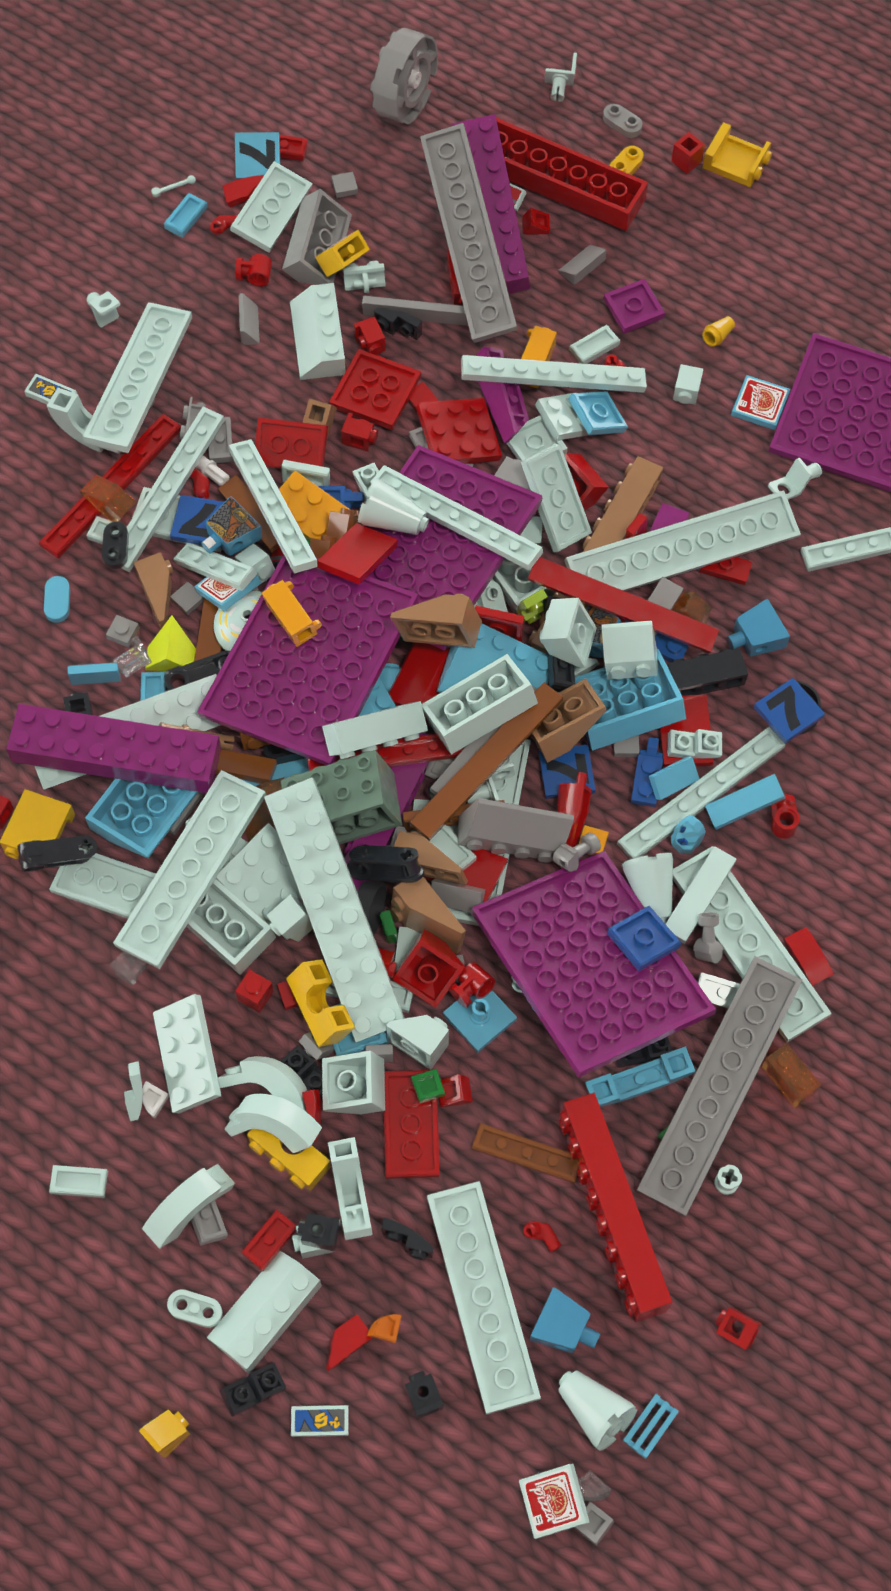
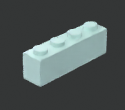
M421 701L322 726L329 756L339 755L340 759L355 756L354 751L359 749L362 752L377 750V744L383 743V747L396 745L399 738L404 737L405 741L420 738L419 733L428 731Z

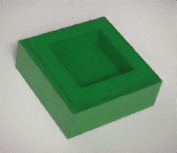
M390 910L383 911L380 914V922L386 941L389 944L397 942V931Z
M437 1069L411 1076L419 1104L445 1096Z

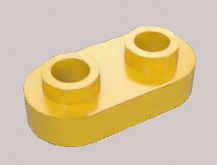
M628 146L622 150L609 166L616 169L621 168L619 170L633 175L642 165L643 151L636 146Z

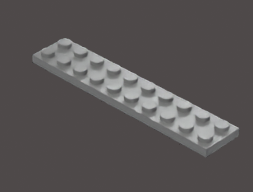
M464 123L420 136L473 343L516 331L518 328Z
M754 956L636 1192L686 1217L800 987L802 979Z

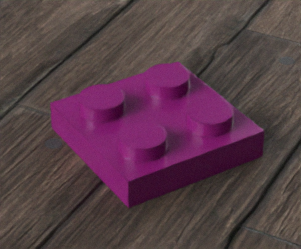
M645 279L604 294L603 300L623 334L665 317L663 308Z

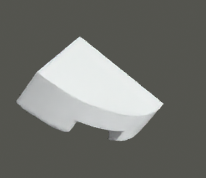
M146 1081L142 1089L143 1104L149 1115L155 1119L169 1098V1094Z

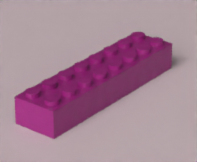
M493 114L451 124L452 126L464 123L508 294L531 289L496 116Z
M19 704L6 750L11 761L15 763L207 793L215 779L221 753V743L219 735Z

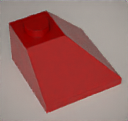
M424 928L408 951L392 980L436 1008L465 966L446 942Z

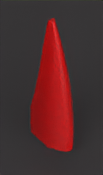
M582 772L577 773L576 783L559 784L557 812L574 815V821L566 842L571 847L578 845L583 825L589 813L592 789L586 785L587 774Z

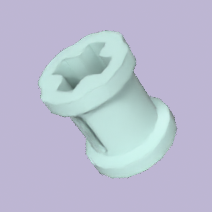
M726 1165L720 1168L715 1177V1188L721 1194H733L742 1181V1175L734 1165ZM726 1175L731 1176L730 1185L725 1183Z

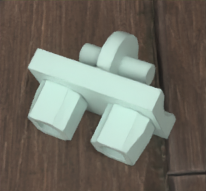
M369 261L364 266H358L355 263L347 265L346 268H343L345 291L364 289V293H369V288L386 286L384 263L379 264L378 261Z

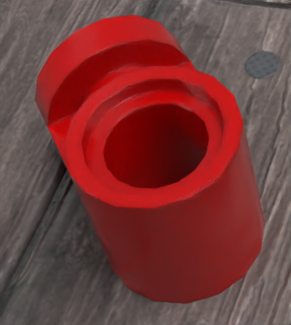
M263 254L252 255L250 261H244V258L238 257L235 264L236 280L243 281L244 278H247L248 282L252 285H267L270 279L272 260Z
M784 794L785 799L770 805L772 814L771 830L780 839L792 837L800 822L796 800L793 795ZM780 820H787L791 825H783Z
M476 962L467 965L459 975L460 985L453 984L449 991L459 1004L467 1008L472 1003L470 998L473 995L477 999H482L492 991L495 979Z

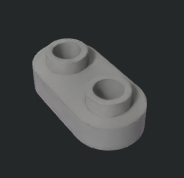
M610 104L605 107L603 121L606 125L627 138H635L641 134L642 120L638 116L618 104Z

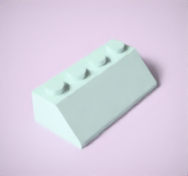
M334 283L311 285L290 301L300 380L344 375L346 372L345 356Z
M280 1251L207 1336V1339L250 1374L321 1288L320 1280L299 1262Z

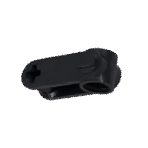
M222 651L184 666L167 670L164 674L167 690L175 689L172 684L177 679L184 680V685L214 674L218 675L230 651Z
M76 836L45 841L35 840L17 845L19 852L18 861L22 872L82 864L87 862L97 851V843L90 836ZM81 845H82V848H83V849H87V850H88V852H87L86 854L84 853L83 850H79V847H80Z
M363 844L354 847L349 853L348 870L353 878L360 881L413 883L422 879L425 874L423 867L419 865V854L415 848Z

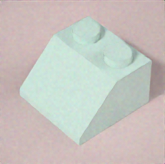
M579 598L552 599L549 610L546 612L544 627L540 631V642L550 655L577 667L586 668L597 627Z
M652 621L602 625L604 663L608 680L657 676L658 653Z
M428 1015L389 1021L386 1025L388 1042L429 1070L433 1068L449 1045L448 1026L437 1017L432 1019Z
M372 1051L322 1058L323 1111L349 1114L385 1111L384 1059Z

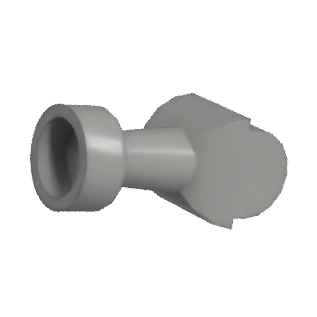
M587 833L581 838L580 844L574 847L564 843L561 844L554 852L553 861L570 872L576 871L579 865V858L586 853L594 854L599 851L601 843L595 834Z
M712 912L698 914V924L703 926L702 938L697 939L694 944L693 951H695V957L698 960L718 963L722 958L724 950L723 945L715 941L714 927L719 924V914Z

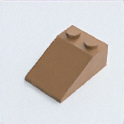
M463 594L442 595L392 612L390 616L403 640L406 642L471 648L476 646L482 623L472 601Z
M586 678L559 692L563 696V701L530 735L547 763L570 751L607 710Z
M424 877L413 883L401 882L393 888L390 913L396 922H401L404 927L422 933L425 928L446 942L454 953L457 954L461 951L466 930Z

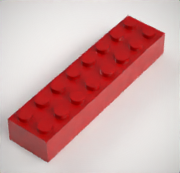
M496 117L509 181L627 231L646 200L647 181Z
M595 1092L564 1102L562 1112H560L561 1119H558L562 1134L568 1135L570 1144L567 1146L571 1159H578V1179L581 1185L586 1184L588 1190L586 1200L589 1209L596 1212L598 1221H595L598 1234L606 1239V1256L610 1264H615L617 1273L614 1276L619 1290L624 1289L627 1300H624L626 1311L629 1317L634 1316L635 1322L665 1313L673 1302Z

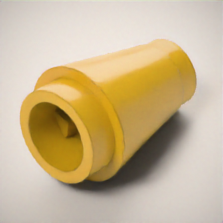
M727 316L707 325L702 334L706 344L709 346L720 345L735 327V322L731 317Z

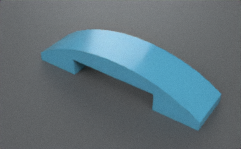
M685 1046L663 1054L661 1058L614 1075L609 1073L585 1083L589 1094L595 1092L598 1103L602 1107L672 1084L695 1073V1069Z

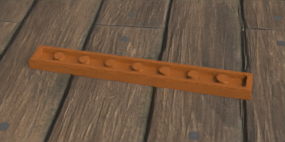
M543 682L534 692L538 704L504 723L410 821V826L430 841L563 701V696Z

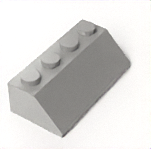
M321 189L302 198L282 268L283 271L296 281L312 285L334 283L336 273L326 277L315 257L340 239L346 237L352 217L349 211Z
M478 798L459 816L458 845L467 846L470 850L485 849L490 850L493 854L508 853L514 854L517 858L531 857L537 858L540 862H552L554 852L561 844H566L574 821V815Z

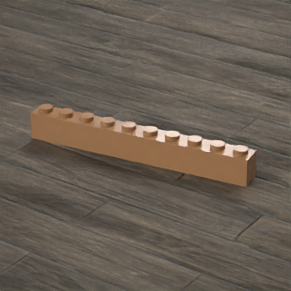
M637 456L633 464L629 463L624 474L626 476L624 481L618 482L614 491L615 497L613 500L609 499L604 508V516L602 518L598 517L593 527L594 533L592 537L587 536L583 544V552L626 539V529L638 514L643 513L661 481L662 466ZM555 592L553 597L563 599L570 598L558 592ZM543 613L539 622L541 626L538 631L534 630L528 643L531 644L532 648L547 654L546 648L540 642V631L545 623Z

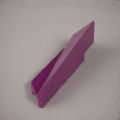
M483 346L476 356L504 358V353L501 349ZM478 381L504 443L510 442L529 420L519 384Z

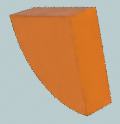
M392 1314L378 1318L371 1325L367 1336L388 1343H396L402 1315Z

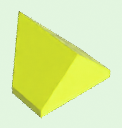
M171 615L148 646L146 671L166 672L169 669L195 662L196 648L173 615Z

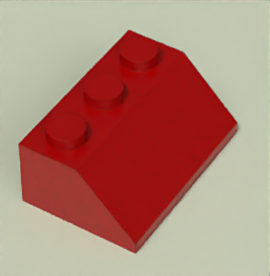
M413 643L388 691L395 706L421 701V704L440 694L437 692V688L450 648L447 647L444 651L428 643ZM424 714L426 725L428 726L430 724L428 723L427 718Z

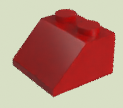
M566 453L564 456L585 511L595 505L609 486L581 454Z

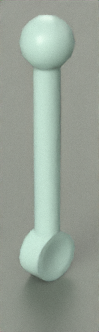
M190 175L187 179L160 189L155 187L152 189V195L159 197L162 192L188 183L194 184L196 179Z

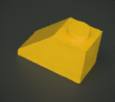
M169 1410L139 1430L164 1459L190 1435L185 1429L189 1423L179 1412L173 1415Z

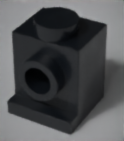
M76 692L68 697H63L65 711L93 715L88 692Z
M307 1213L306 1220L300 1219L297 1235L302 1236V1245L335 1252L341 1226L340 1219ZM316 1225L323 1227L322 1232L319 1234H315L312 1231Z
M424 1371L408 1377L410 1382L405 1384V1388L417 1419L444 1409L443 1401L432 1374L425 1375ZM421 1387L428 1389L429 1394L426 1397L418 1395V1390Z

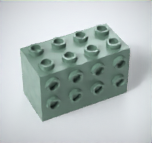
M376 750L365 751L360 755L348 759H340L336 763L318 766L311 771L293 774L289 778L281 780V787L284 789L312 777L315 779L339 845L402 825L394 772Z

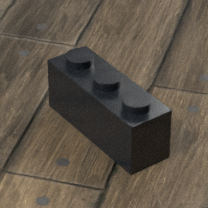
M728 648L711 655L704 653L687 660L680 658L668 664V669L682 696L701 695L743 686L748 677L740 648L734 650Z

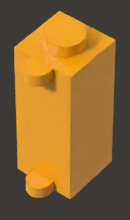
M536 325L534 329H528L527 336L530 339L521 359L549 361L556 346L557 332ZM524 384L537 389L539 385Z
M281 580L276 584L270 585L262 592V595L273 615L295 646L298 647L318 634L316 630L321 628L322 624L319 620L312 622L292 594L293 583Z

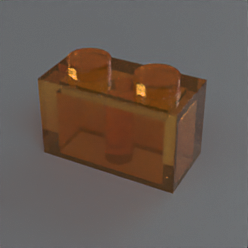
M787 1043L768 1056L762 1065L764 1071L795 1109L816 1094L821 1086L819 1081Z

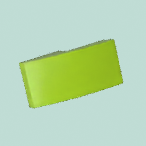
M544 589L537 591L519 603L517 614L525 616L524 622L527 621L528 624H531L541 618L540 612L544 611L542 600L548 597Z

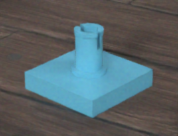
M493 991L482 999H477L473 995L470 998L472 1003L467 1008L456 1001L443 1012L446 1020L477 1054L517 1021L515 1014Z

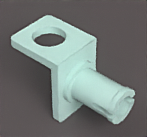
M577 53L573 54L571 71L545 69V83L552 84L551 100L556 101L557 93H559L558 102L563 101L565 85H574Z
M109 291L102 295L96 292L88 295V305L91 307L100 327L119 318L116 308L120 306V302Z
M798 458L794 461L785 477L770 482L768 487L773 493L780 492L777 486H785L789 490V493L786 494L787 500L801 495L809 480L820 477L822 469L818 463L806 466Z
M510 763L500 766L467 803L472 804L478 798H490V800L499 801L493 782L514 776V764Z

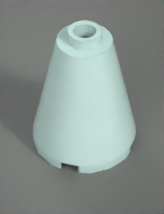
M375 479L366 493V496H368L366 503L361 505L358 522L365 526L418 535L420 531L424 532L429 522V518H426L427 512L385 481Z
M659 853L654 857H648L647 855L622 863L623 871L630 887L644 908L650 906L666 924L667 919L672 914V853Z
M568 1371L559 1380L560 1395L593 1446L599 1451L606 1449L617 1440L614 1435L620 1430L624 1432L637 1413L633 1403L579 1371H574L573 1373Z

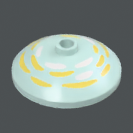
M250 591L226 611L218 609L214 618V633L218 643L225 651H231L248 620L244 617L252 613L262 592Z

